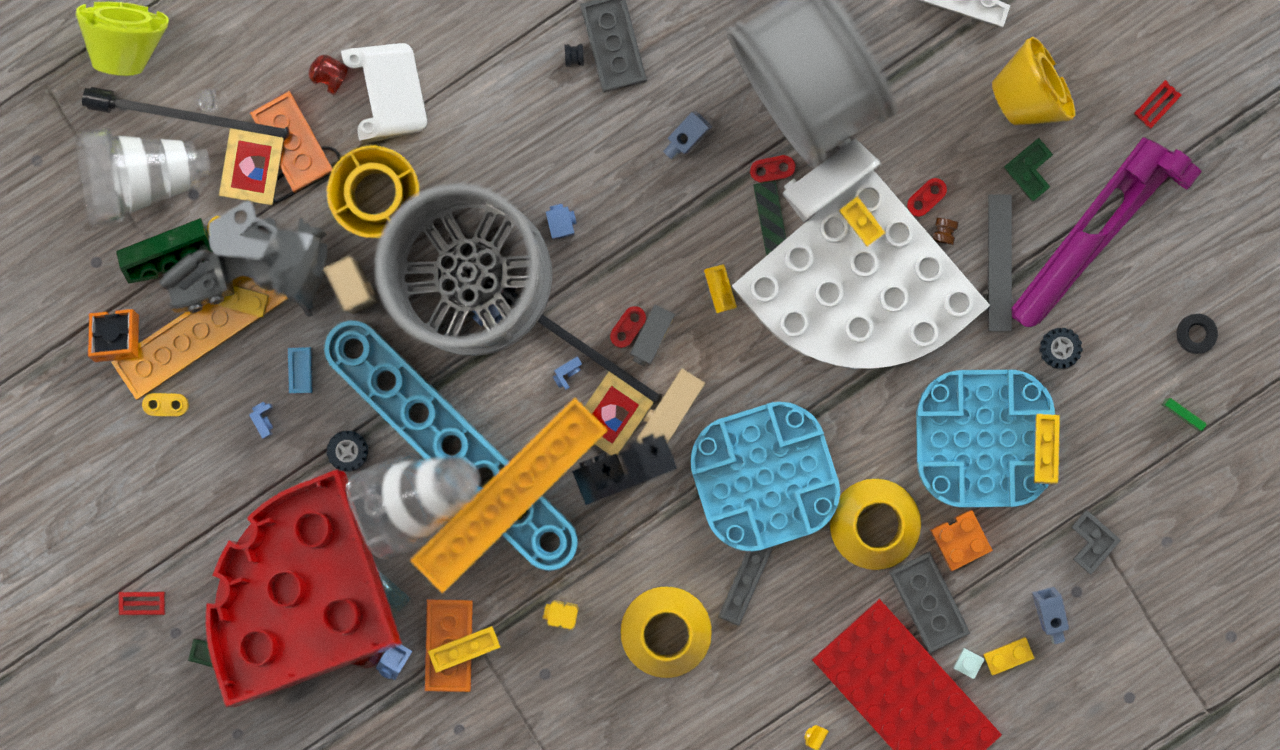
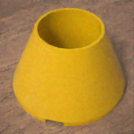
M1031 37L1024 42L992 81L996 100L1006 118L1013 125L1070 121L1075 117V107L1063 76L1059 78L1053 67L1056 63L1048 50L1035 37Z
M364 146L344 155L331 171L327 186V200L335 219L349 232L366 238H380L393 215L407 201L419 194L418 179L410 163L396 151L380 146ZM371 174H385L391 177L395 183L396 196L393 204L389 209L380 214L370 215L361 212L355 201V191L359 182Z
M866 479L848 487L841 493L837 509L830 519L831 537L840 554L852 564L870 570L890 568L906 559L915 548L921 531L920 513L914 499L904 488L884 479ZM872 503H885L896 514L898 520L897 532L894 538L883 546H867L861 541L856 530L858 515L866 506Z
M657 587L643 592L628 606L621 623V641L626 655L638 669L655 677L672 678L688 673L703 660L711 643V622L706 609L695 596L676 587ZM663 612H670L680 616L689 628L688 640L684 647L670 655L659 654L650 649L645 642L643 634L647 622L653 616Z

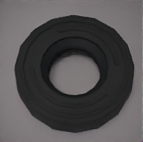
M1200 313L1191 314L1183 318L1179 323L1176 332L1177 341L1188 353L1203 354L1211 350L1216 344L1218 329L1214 321L1207 315ZM1194 325H1200L1206 331L1205 339L1200 343H1195L1189 338V330Z

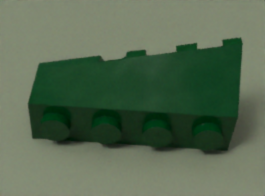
M199 218L117 250L116 254L119 267L127 283L130 284L157 279L158 275L167 273L187 255H192L199 250H207L213 253V250L210 247V236L207 233V229L202 219Z

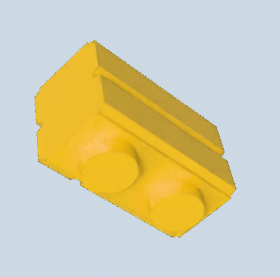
M553 600L551 604H546L543 619H547L548 625L556 627L561 625L562 628L573 629L576 623L578 605L573 603L564 604L562 601Z

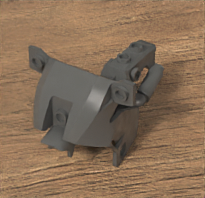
M245 201L209 223L210 247L213 253L207 250H199L192 255H187L163 275L164 278L159 283L164 289H168L171 299L169 307L172 311L176 313L188 311L196 313L203 309V305L208 303L216 305L223 302L224 297L234 295L233 280L240 276H247L253 278L258 286L267 291L275 290V293L279 296L282 294L286 295L291 301L298 303L308 317L313 316L311 308H313L312 300L320 287L327 263L328 245L320 243V240L327 233L318 227H310L309 223L305 224L303 218H299L297 232L277 229L275 220L272 218L264 220L257 218L253 203ZM239 211L247 213V219L242 224L236 223L235 220L236 214ZM264 227L268 229V234L258 228Z

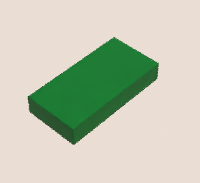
M1166 398L1161 404L1197 431H1203L1206 427V423L1172 398Z

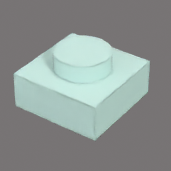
M963 648L953 668L974 679L984 658Z

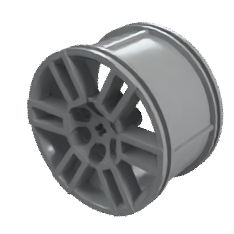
M782 0L746 24L738 21L735 23V28L730 26L726 29V35L732 50L760 100L792 147L811 167L818 164L817 160L822 162L826 159L825 152L876 120L885 122L888 117H893L897 114L896 106L890 93L891 88L883 72L877 67L862 39L854 29L853 22L835 0Z
M447 184L428 189L414 196L390 219L380 238L377 249L376 280L387 310L410 334L446 352L465 356H479L498 352L517 343L538 322L544 312L551 292L552 263L546 243L538 229L506 199L495 192L479 186ZM463 208H481L485 210L472 239L464 237L452 216V211ZM497 214L504 216L505 219L491 242H487L485 239ZM436 218H441L452 237L453 242L451 244H446L433 225V220ZM518 226L524 237L528 255L502 257L499 253L513 227ZM422 231L425 232L440 254L436 262L407 261L409 250L416 237ZM472 245V254L464 256L463 250L465 247ZM492 255L493 263L485 267L483 265L484 258ZM448 258H453L454 265L450 269H445V261ZM529 267L528 276H508L507 274L509 268ZM467 269H470V270L472 271V272H471V275H472L471 278H468V277L466 276V275H467V272H466ZM433 273L434 275L432 281L405 282L406 274ZM493 278L494 286L491 289H485L484 282L486 279ZM453 280L455 283L454 289L446 292V283ZM525 287L519 302L512 310L502 296L505 288ZM468 291L475 292V298L471 302L465 301V294ZM439 292L442 298L429 322L425 324L413 310L408 296L411 294ZM492 304L495 305L504 318L498 325L488 310V307ZM450 307L456 309V312L444 336L438 334L437 331ZM468 311H476L487 331L471 337L457 338Z

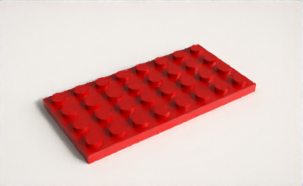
M880 599L873 603L812 658V661L892 750H986L1002 736L996 727Z

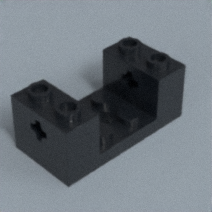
M653 433L641 438L642 443L638 439L626 444L628 449L619 452L628 474L624 473L617 454L607 456L604 453L594 457V463L592 458L579 463L580 468L572 471L585 505L678 469L664 434L655 438Z

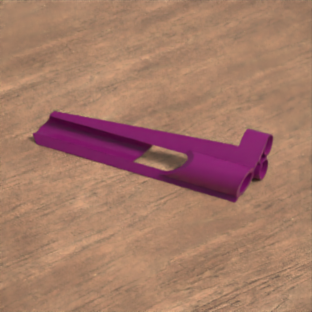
M1143 137L1011 308L1012 318L1025 327H1033L1038 323L1040 324L1069 290L1075 280L1167 177H1170L1178 185L1188 190L1202 171L1192 163V160L1178 149H1175L1173 152ZM1114 189L1122 190L1124 201L1099 234L1083 232L1084 228Z

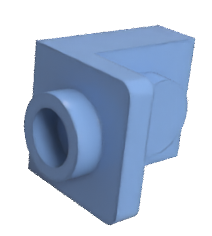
M578 356L554 370L556 375L553 378L559 388L563 386L565 390L570 388L563 377L565 374L571 377L581 371L579 366L582 363Z
M264 402L253 407L252 410L254 412L249 414L263 439L272 435L270 429L273 428L267 416L263 418L262 416L263 413L272 409L273 406L270 403L265 405Z
M403 645L387 650L380 659L376 669L383 677L396 680L412 651Z

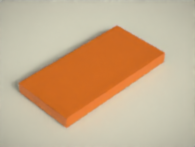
M290 91L250 112L254 122L257 124L284 129L285 127L289 128V137L284 140L280 169L294 193L331 173L333 168Z
M427 599L425 691L471 692L472 659L436 673L428 651L472 634L473 600Z

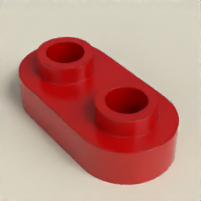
M787 155L760 159L751 165L750 176L758 183L785 179L794 173L795 163ZM785 163L788 169L781 171L779 165ZM758 168L765 169L763 176L757 174Z
M939 178L928 180L908 199V211L915 217L925 215L946 195L947 187L945 182ZM932 186L938 187L939 192L937 194L931 193L930 189ZM917 201L922 204L920 210L914 208V203Z
M638 306L629 307L614 326L610 339L616 347L624 348L629 346L646 322V314L642 308ZM632 314H638L639 320L637 322L631 321L630 316ZM624 332L626 339L624 341L618 340V333Z

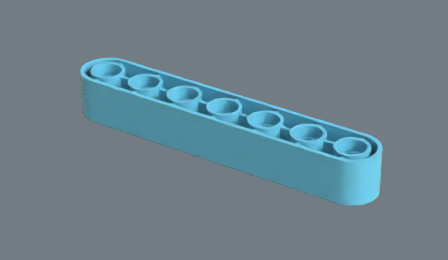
M345 321L335 326L329 332L324 349L330 366L426 460L454 458L460 461L467 468L472 478L473 493L471 499L484 488L475 481V474L480 468L487 467L491 469L495 477L509 463L374 328L359 321ZM352 339L360 340L364 347L362 355L356 359L349 358L345 353V346ZM390 371L396 377V385L390 391H383L378 386L377 380L382 372ZM417 403H423L429 410V416L423 423H416L410 417V410ZM450 435L457 436L462 443L460 452L453 456L445 453L442 446L444 439ZM440 460L436 466L441 469L449 483L463 496V487L458 474L448 463ZM543 495L527 509V514L524 518L516 520L502 534L532 565L543 570H555L565 566L574 556L578 546L577 532L572 523ZM554 532L558 535L560 545L557 550L549 552L541 547L540 538L544 533Z

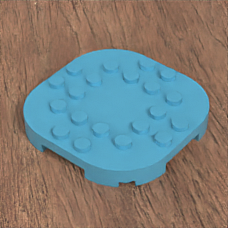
M1010 369L956 370L934 379L921 394L916 410L917 470L926 490L937 500L956 507H1016L1038 498L1049 484L1034 483L1036 414L1055 415L1054 403L1046 387L1032 375Z
M772 402L720 418L709 424L699 434L694 443L691 453V470L708 524L721 541L735 549L757 551L810 535L824 527L837 509L840 498V485L823 430L816 418L800 406L788 402Z

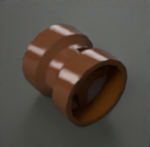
M937 217L935 225L938 231L933 233V240L939 243L954 245L955 237L952 233L957 230L959 222Z

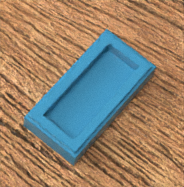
M311 347L288 348L290 394L313 393Z

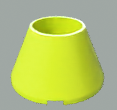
M94 2V7L86 8V4H83L76 9V18L93 68L112 75L130 76L142 73L169 24V18L162 12L157 11L156 15L148 12V7L130 3Z

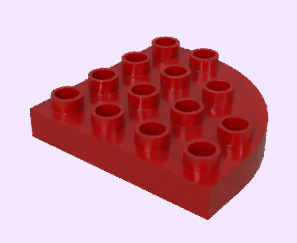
M336 469L278 493L264 502L246 518L251 524L237 542L231 540L227 542L212 575L220 579L215 604L207 603L208 649L226 707L241 706L402 645L346 472Z

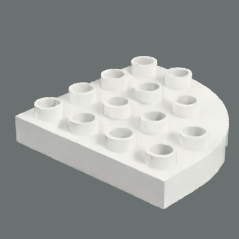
M874 170L825 205L731 286L760 322L787 346L807 357L810 356L834 366L852 369L889 367L922 357L945 344L990 306ZM857 196L886 232L868 247L865 246L839 212L841 208Z

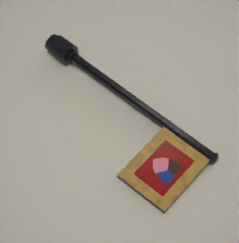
M96 87L84 89L82 106H86L90 110L110 113L112 109L117 107L230 128L219 196L273 205L283 144L290 134L288 127L284 129L119 99L114 95L113 90Z
M493 278L488 280L484 286L485 289L488 290L494 286ZM505 288L502 294L508 305L512 304L516 307L520 300L517 297L518 294L515 293L517 288ZM542 314L538 323L609 371L585 405V408L608 430L594 444L609 455H618L652 404L655 405L661 401L662 394L656 393Z

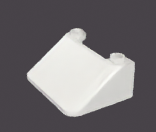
M397 43L341 51L343 62L348 67H363L373 118L363 120L358 126L359 141L362 144L418 133L425 129L427 117L413 50L409 45Z
M850 138L846 139L839 145L840 150L799 181H796L794 178L784 186L786 190L782 193L803 222H806L813 214L872 170H876L881 164L857 139L853 141Z

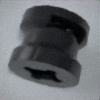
M583 43L577 46L564 44L566 67H571L574 64L584 66Z

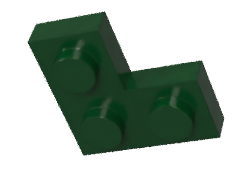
M1040 138L1036 139L1003 167L1031 202L1050 188L1049 184L1036 170L1053 156Z

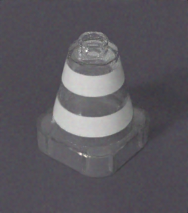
M109 128L80 132L76 137L77 159L87 217L91 228L118 224L124 219V215L199 187L200 177L210 176L211 174L207 150H195L192 141L113 136Z
M408 452L352 475L347 483V497L368 548L378 558L387 560L427 544L449 522L453 515L475 497L478 489L479 475L472 464L460 457L424 460L420 455Z

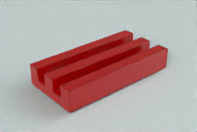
M1164 80L1133 114L1151 129L1182 95ZM1163 88L1167 89L1165 94L1144 116L1140 114ZM1170 94H1172L1174 97L1153 118V120L1149 122L1147 119L1165 101V99Z
M118 592L119 615H165V592ZM124 597H159V601H124ZM124 606H159V610H124Z

